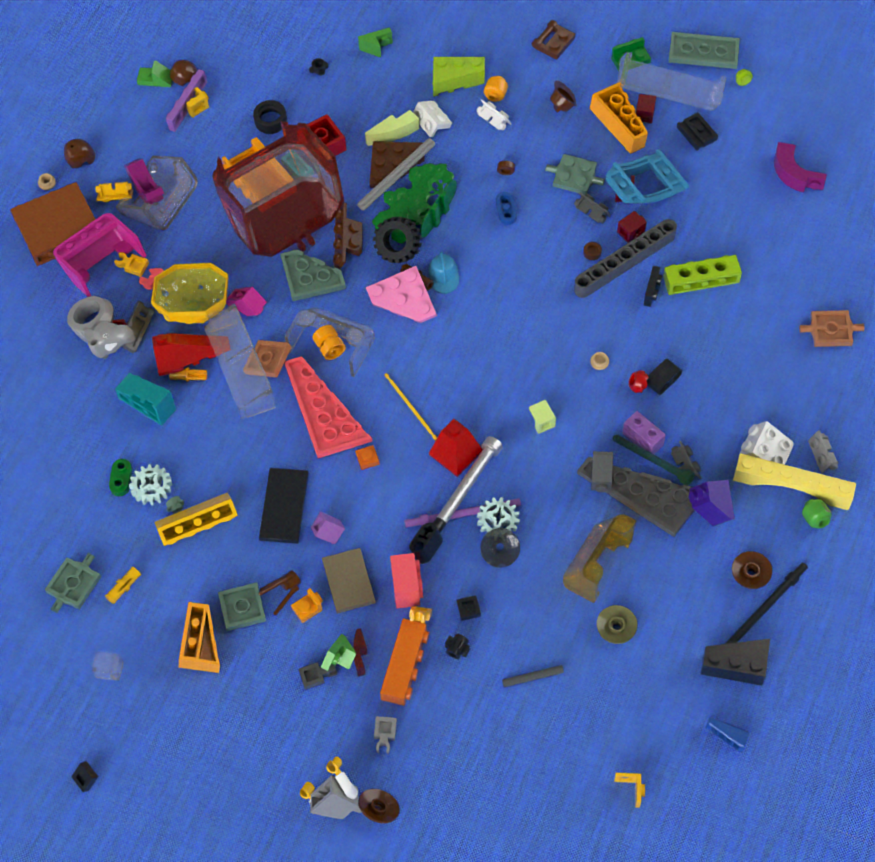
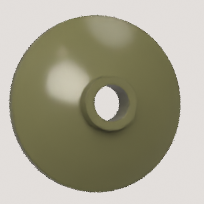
M612 605L600 612L597 618V630L604 640L613 644H622L631 640L636 634L637 619L630 609L620 605ZM618 625L620 626V629L616 630L613 628V626Z

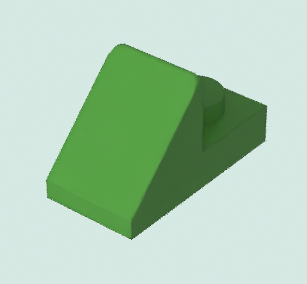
M390 27L358 36L359 49L377 57H381L380 47L393 43Z
M154 60L152 68H139L138 85L171 87L173 80L170 78V69Z
M341 634L327 651L321 668L328 671L332 665L336 666L337 664L347 669L351 667L356 652L345 635Z

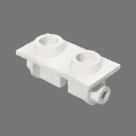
M481 100L484 105L477 108L478 116L487 122L493 117L489 123L498 130L503 131L506 128V123L511 125V122L508 120L509 116L504 111L498 112L496 110L497 107L490 101L486 103Z

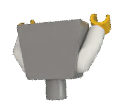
M337 756L332 761L330 760L326 766L327 771L335 773L336 776L331 775L316 790L311 782H306L300 790V796L304 799H310V813L344 819L352 811L361 813L358 805V788L350 782L345 772H341L339 769L342 765V760Z

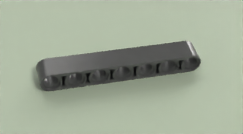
M671 219L663 220L579 274L575 279V294L581 298L591 295L671 243L676 235V222Z

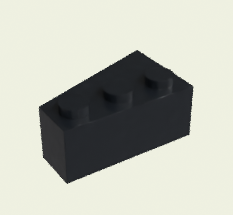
M770 639L706 646L700 674L762 686L766 677Z

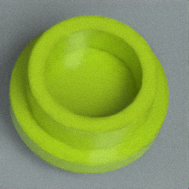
M741 69L736 74V82L740 86L747 85L753 78L752 73L746 69Z

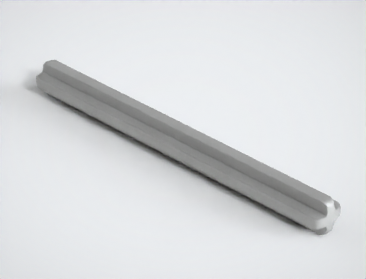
M428 138L363 197L357 206L362 211L367 209L434 147L435 142Z

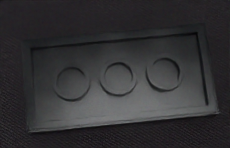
M270 468L259 533L260 541L299 544L308 471Z

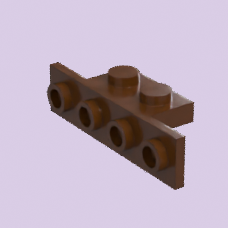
M345 202L339 208H336L334 212L335 226L333 231L335 233L333 247L335 248L333 263L334 268L338 269L346 263V252L357 256L362 253V223L347 218V203Z

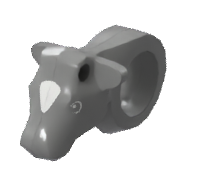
M90 296L78 301L69 310L67 316L68 325L80 339L88 343L91 352L98 358L106 359L109 354L115 353L122 345L135 340V334L128 325L112 323L114 309L109 300ZM99 312L93 320L83 324L88 316Z

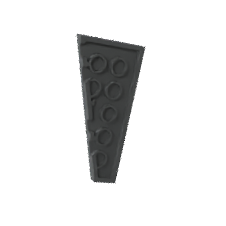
M588 457L577 471L578 475L590 483L592 457ZM613 466L611 491H606V493L671 536H676L695 511L689 500V489L691 486L685 484L683 486L672 483L671 480L643 472L637 473L631 471L630 468Z

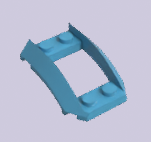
M660 149L650 156L646 155L631 162L622 164L614 162L606 174V181L623 203L656 202L689 188L687 182ZM652 170L666 188L655 193L642 195L629 177Z

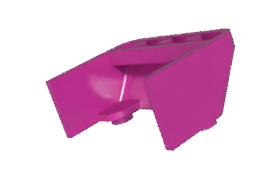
M111 213L101 215L62 242L53 251L56 260L73 284L87 297L91 296L86 286L90 279L87 270L113 251H116L118 254L119 252L128 254L135 250L143 258L146 257L138 236Z

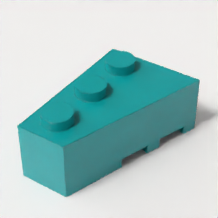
M129 373L115 388L120 400L161 426L176 410L170 390L142 379L138 375Z

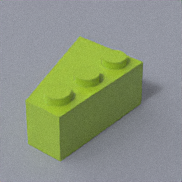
M433 57V97L438 96V93L446 91L448 93L454 92V89L464 87L466 89L485 84V57Z

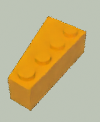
M618 82L594 93L589 109L631 154L645 147L648 132L640 117H637L634 106L630 104L627 93L622 89L621 82Z

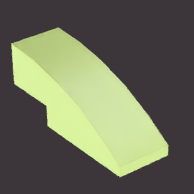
M411 110L397 119L391 115L365 132L366 144L371 146L373 141L392 142L408 136L419 129V118Z

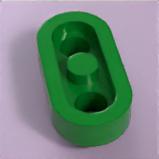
M118 459L112 465L109 488L111 493L118 497L126 495L130 489L132 466L127 459Z

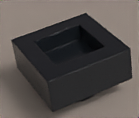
M476 595L456 600L461 621L481 617Z
M85 761L79 764L71 778L82 792H86L91 789L98 775L88 762Z

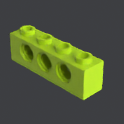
M725 255L720 258H707L697 262L690 261L685 264L670 265L665 267L663 279L668 295L740 283L742 271L736 255Z

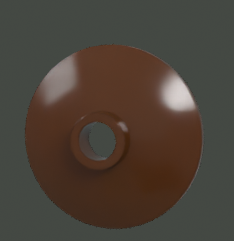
M747 551L735 558L732 564V574L741 586L748 589H758L770 581L772 565L761 553ZM748 571H753L754 575L748 574Z
M380 789L365 790L358 800L361 812L368 819L377 823H391L396 820L400 812L396 799Z

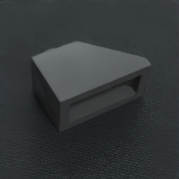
M593 451L591 490H596L597 492L611 491L613 452Z

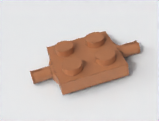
M849 310L811 311V325H799V332H811L814 347L852 346L853 331H864L865 327L864 323H852Z

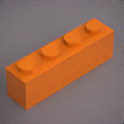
M402 619L380 691L381 700L405 706L406 701L411 699L413 692L411 684L412 681H416L418 676L417 663L422 662L424 655L422 646L423 643L427 644L429 632L425 623Z

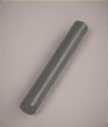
M562 665L502 679L503 687H508L564 673Z

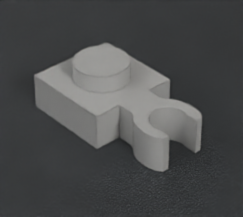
M376 716L374 739H380L376 745L378 754L381 746H386L387 754L390 753L389 740L395 741L397 718Z

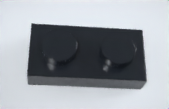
M653 266L645 293L644 306L651 307L652 300L656 301L658 290L656 286H660L662 275L659 274L660 267Z

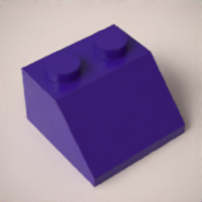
M729 480L707 481L689 489V500L692 508L712 526L735 519Z

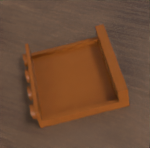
M77 182L68 184L65 187L10 209L36 266L56 259L53 251L58 245L96 220Z

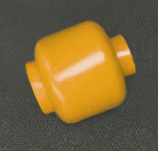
M501 76L490 77L484 87V95L492 102L501 101L508 90V83Z

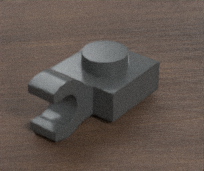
M318 662L299 668L305 690L324 684L323 677L337 675L334 665L327 671L321 668Z

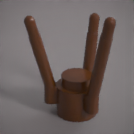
M291 570L281 578L260 588L258 594L261 596L279 585L286 591L291 590L274 611V615H277L291 596L299 590L297 585L301 581L298 575Z

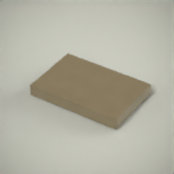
M360 548L322 558L337 614L376 603Z

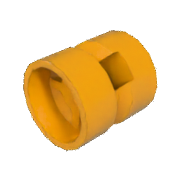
M332 325L320 327L312 336L313 341L320 348V352L326 360H333L339 357L346 349L345 344L338 337V333Z

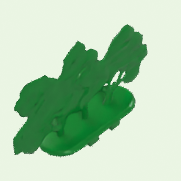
M428 163L410 168L408 178L412 183V187L410 189L402 187L394 192H384V202L390 206V209L379 212L372 220L375 229L379 228L378 225L383 223V220L390 219L391 217L408 218L410 221L415 220L416 225L421 224L420 235L422 237H426L433 227H438L441 223L440 217L442 214L446 215L450 210L449 204L457 188V182L453 180L454 174L447 170V164L439 163L434 165ZM434 182H436L439 186L437 187V189H439L438 191L435 190L432 186ZM438 194L439 196L433 205H429L427 202L429 197ZM429 209L424 218L422 219L420 217V214ZM400 229L392 231V240L401 244L406 241L403 231Z

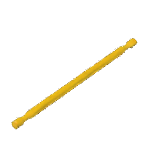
M385 373L384 376L436 441L437 436L434 435L430 427L394 381Z

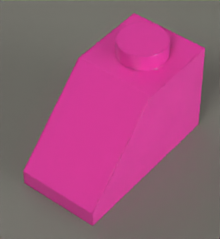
M254 287L235 289L226 300L227 305L246 316L259 315L264 309L263 306L267 303Z

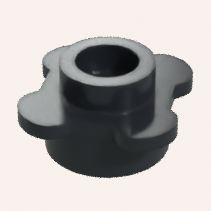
M320 58L314 59L309 72L322 76L325 74V69L328 68V63Z

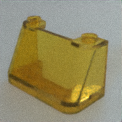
M621 514L597 523L563 576L564 586L568 590L595 603L600 594L598 585L603 576V568L597 563V560L605 547L613 551L619 546L629 548L633 541L636 520Z

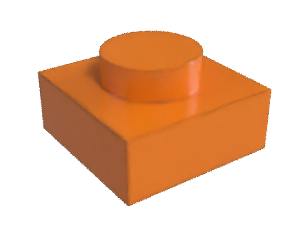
M374 445L355 450L361 470L380 465Z

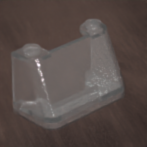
M152 156L146 167L156 185L162 187L164 199L150 204L144 203L138 195L134 202L130 198H122L116 208L122 215L157 230H166L196 189L198 181L182 157Z

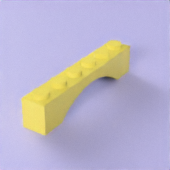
M741 453L733 481L748 485H776L793 488L815 496L829 506L849 510L856 488V483Z

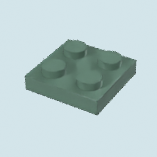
M257 582L218 592L227 631L266 621L261 596L258 594Z

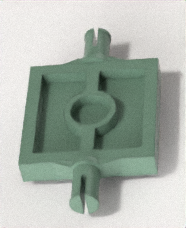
M563 154L558 166L547 164L545 171L555 173L553 187L576 193L581 192L584 195L588 193L593 183L603 186L605 179L595 177L597 162Z
M87 553L82 562L73 561L66 557L45 588L46 593L57 599L50 608L53 612L58 613L63 604L71 605L80 610L101 578L99 573L91 570L89 567L95 558L94 555Z

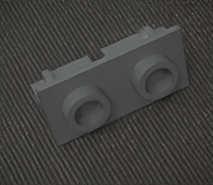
M579 192L581 198L580 200L576 199L574 202L577 209L584 214H587L591 209L592 211L588 216L597 223L603 224L606 221V215L611 217L607 206L601 202L598 205L594 202L595 199L588 193L584 195Z
M679 441L681 446L673 447L671 455L677 465L684 463V465L679 467L683 479L687 482H692L695 476L702 479L699 474L701 471L697 461L693 462L691 458L693 455L689 445L685 446Z

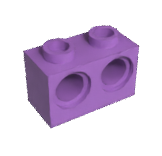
M638 411L629 417L623 425L622 434L649 457H652L664 446L666 434Z

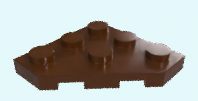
M373 141L370 188L377 186L423 143ZM425 155L415 165H420L424 162ZM408 170L403 176H401L400 178H402V177H404L406 174H408V173H409V170Z

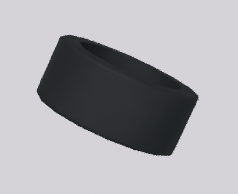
M266 100L259 103L254 109V123L260 132L274 134L285 127L287 123L286 110L280 102ZM268 112H276L280 115L273 122H265L260 119L263 114Z

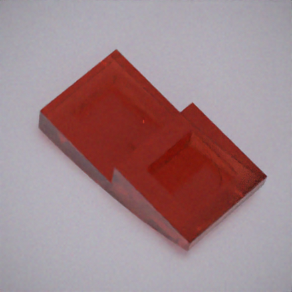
M360 628L356 630L353 649L356 652L354 662L358 677L366 675L361 656L368 654Z

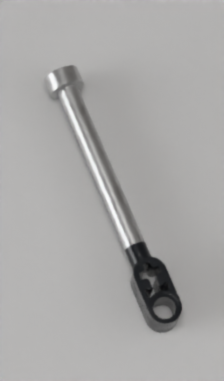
M491 436L485 439L481 445L482 452L433 523L424 524L411 541L409 548L414 553L415 560H419L420 564H425L432 559L443 542L440 534L492 456H498L502 450L503 445L498 439Z

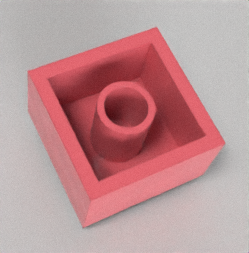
M414 553L390 556L396 609L420 606V599L423 598V587L419 560H415Z

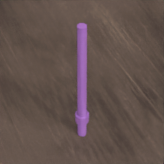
M520 498L510 500L509 505L521 506ZM480 506L456 510L450 519L476 515L480 512ZM423 514L419 515L418 518L404 520L405 527L418 525L422 527L426 523H433L439 514L429 516Z

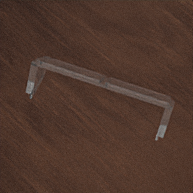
M626 52L620 59L618 82L621 83V88L711 111L721 104L726 77L721 76L716 81H711L631 60L632 52Z
M234 303L209 319L208 325L204 329L238 407L241 419L274 409L275 402L271 385L253 347L237 306Z

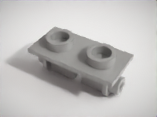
M818 430L808 442L822 474L828 468L830 470L837 469L838 461L834 452H828L832 449L828 436Z

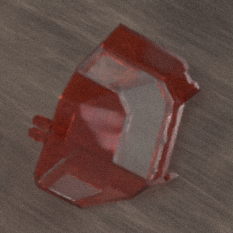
M280 121L284 134L282 138L225 170L222 160L218 156L217 167L212 175L217 194L234 232L254 255L272 257L294 243L303 252L306 250V246L301 240L303 238H306L307 242L314 246L315 240L311 233L332 222L344 203L336 157L306 123L290 125L288 122Z

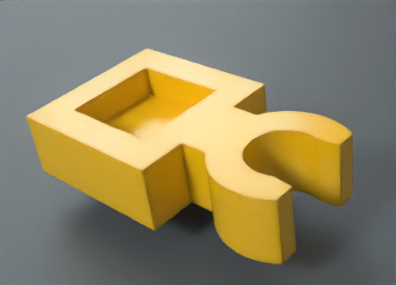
M123 252L118 254L119 258L123 260H114L117 267H124L125 272L142 277L149 265L148 259L132 254L129 258Z
M412 606L409 613L410 621L425 623L426 620L429 621L432 616V609Z

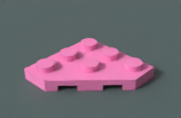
M416 266L366 287L373 306L389 310L392 313L405 316L419 323L437 316Z

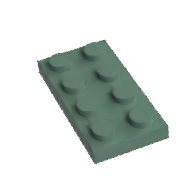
M672 32L669 63L737 69L740 38Z

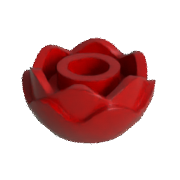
M639 370L631 374L629 387L634 393H642L647 388L649 376L645 371Z

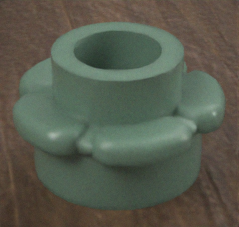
M175 496L166 502L168 512L175 514L183 509L184 500H181L179 496Z

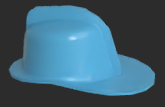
M440 252L429 264V277L434 282L432 288L435 291L447 294L454 291L459 284L458 267L452 257Z

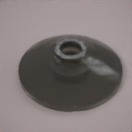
M493 529L481 541L482 557L491 566L507 567L518 558L520 542L517 536L508 529ZM498 543H502L504 545V547L501 550L496 548V545Z

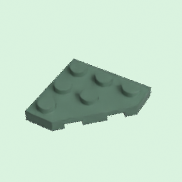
M298 249L280 253L292 301L346 289L340 269L327 266L325 262L315 257L311 258Z

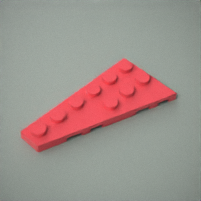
M302 356L284 362L318 459L372 442V437L363 430L360 423L351 416L348 409L327 388L324 381L315 374V371Z

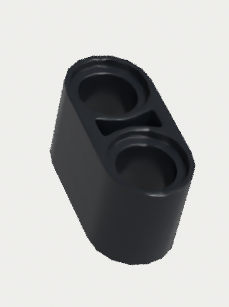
M665 359L648 375L647 386L658 395H661L680 377L682 369L669 359Z

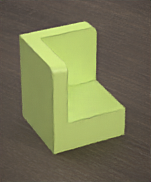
M546 400L529 407V411L535 420V429L538 434L555 427L556 417Z

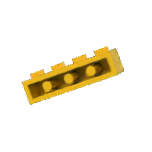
M227 492L154 523L163 545L166 546L174 544L185 537H191L202 530L213 528L219 523L230 521L238 516Z

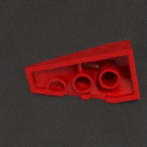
M177 333L159 334L152 337L159 376L183 371L184 366L189 364L195 366L200 364L199 361L206 357L212 359L231 351L229 337Z

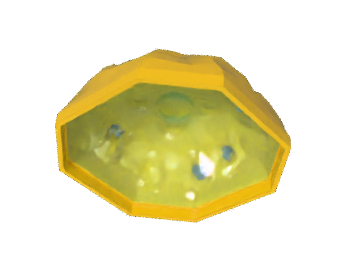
M212 263L174 264L154 277L151 304L159 314H163L164 319L168 322L176 321L185 324L205 323L210 318L218 315L226 305L228 274Z

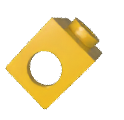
M616 772L614 782L635 783V808H640L641 797H645V784H641V774Z

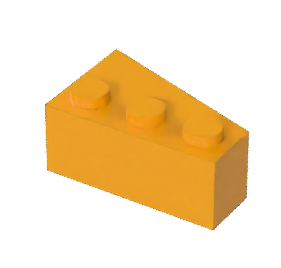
M188 602L178 668L219 673L220 662L208 604Z

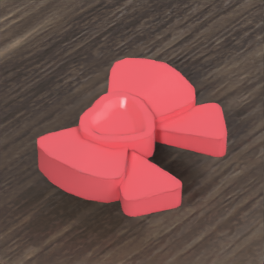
M162 268L149 269L151 275L148 279L140 277V285H143L147 290H151L154 284V277L164 270Z

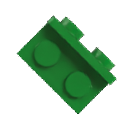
M643 37L612 48L611 59L619 73L651 63V57L644 47L645 40Z

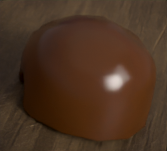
M178 60L170 70V78L176 84L183 86L191 81L192 76L197 72V68L189 60Z

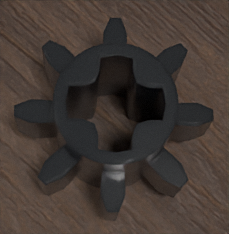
M455 634L454 638L449 635L445 642L446 653L454 659H459L461 655L466 658L470 651L469 640L461 634Z

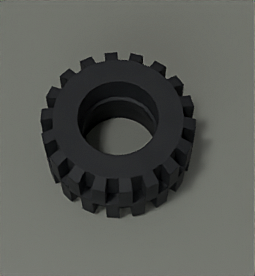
M391 217L390 219L383 220L384 222L378 225L379 228L375 229L376 237H373V241H376L374 248L378 249L377 254L381 255L383 260H388L390 263H401L413 259L414 255L420 251L418 248L422 245L420 243V239H422V235H419L420 229L416 228V224L408 218ZM395 229H400L406 236V245L400 251L394 250L389 242L390 234Z

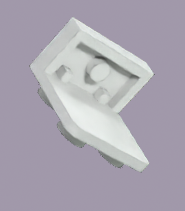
M768 421L750 427L748 437L742 444L740 453L785 465L794 444L793 441Z

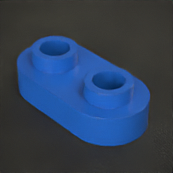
M501 192L496 196L498 217L502 224L511 225L517 219L514 198L508 192Z

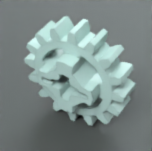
M148 464L147 469L141 466L140 472L134 471L136 477H130L132 483L129 484L132 496H135L137 502L142 500L143 505H146L150 501L152 506L154 501L157 500L160 504V498H168L166 492L171 493L170 486L173 484L170 474L166 472L164 467L160 469L159 465L156 464L152 468L151 464Z
M493 497L492 503L486 500L485 507L480 506V512L477 513V518H479L477 525H482L481 532L487 531V538L493 535L494 540L497 539V536L504 540L505 534L511 537L512 531L516 532V525H519L520 522L517 519L519 512H514L516 505L510 506V500H507L505 503L503 502V497L499 501H496L495 497ZM498 513H500V521L497 525L496 516H498Z

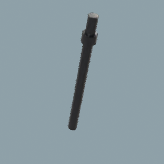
M802 562L793 572H790L785 577V581L725 644L737 643L791 586H794L799 581V577L808 569V566Z

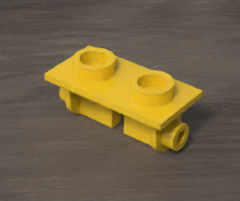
M116 182L115 189H112V183L95 186L96 193H98L96 200L102 202L132 199L134 191L132 184L128 182Z

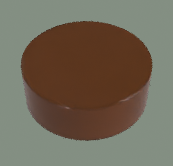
M501 161L497 164V172L502 175H511L515 172V164L510 161Z
M589 242L584 246L583 254L588 260L600 258L602 253L600 244Z

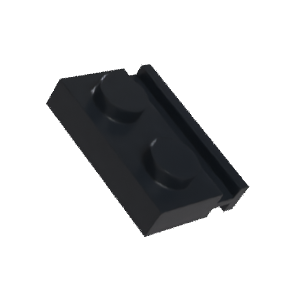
M698 112L684 119L683 122L677 123L678 130L696 151L700 147H705L718 140L716 132Z

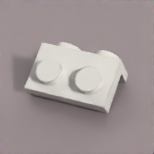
M434 101L418 102L413 111L419 118V125L429 137H434L438 129H448L452 125L448 116L443 113Z

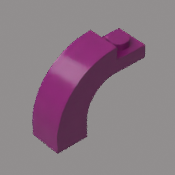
M778 142L774 167L782 182L790 188L803 193L805 187L823 190L827 174L801 168L794 159L796 145Z
M139 158L124 165L137 193L147 206L164 199L162 187L156 185L143 159Z

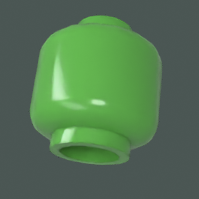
M821 499L808 500L802 510L804 519L812 528H824L831 521V510Z

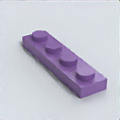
M198 69L196 74L192 76L188 86L184 88L179 100L175 102L171 112L167 114L166 122L169 130L175 132L188 113L186 103L196 97L194 88L198 87L202 91L207 84L205 71Z

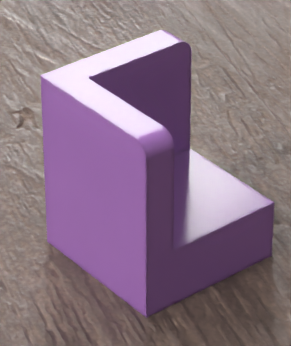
M323 512L319 513L311 526L315 537L332 544L337 543L345 530L339 519Z

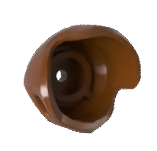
M73 139L64 146L65 160L72 168H79L84 162L92 164L95 160L94 149L85 140Z

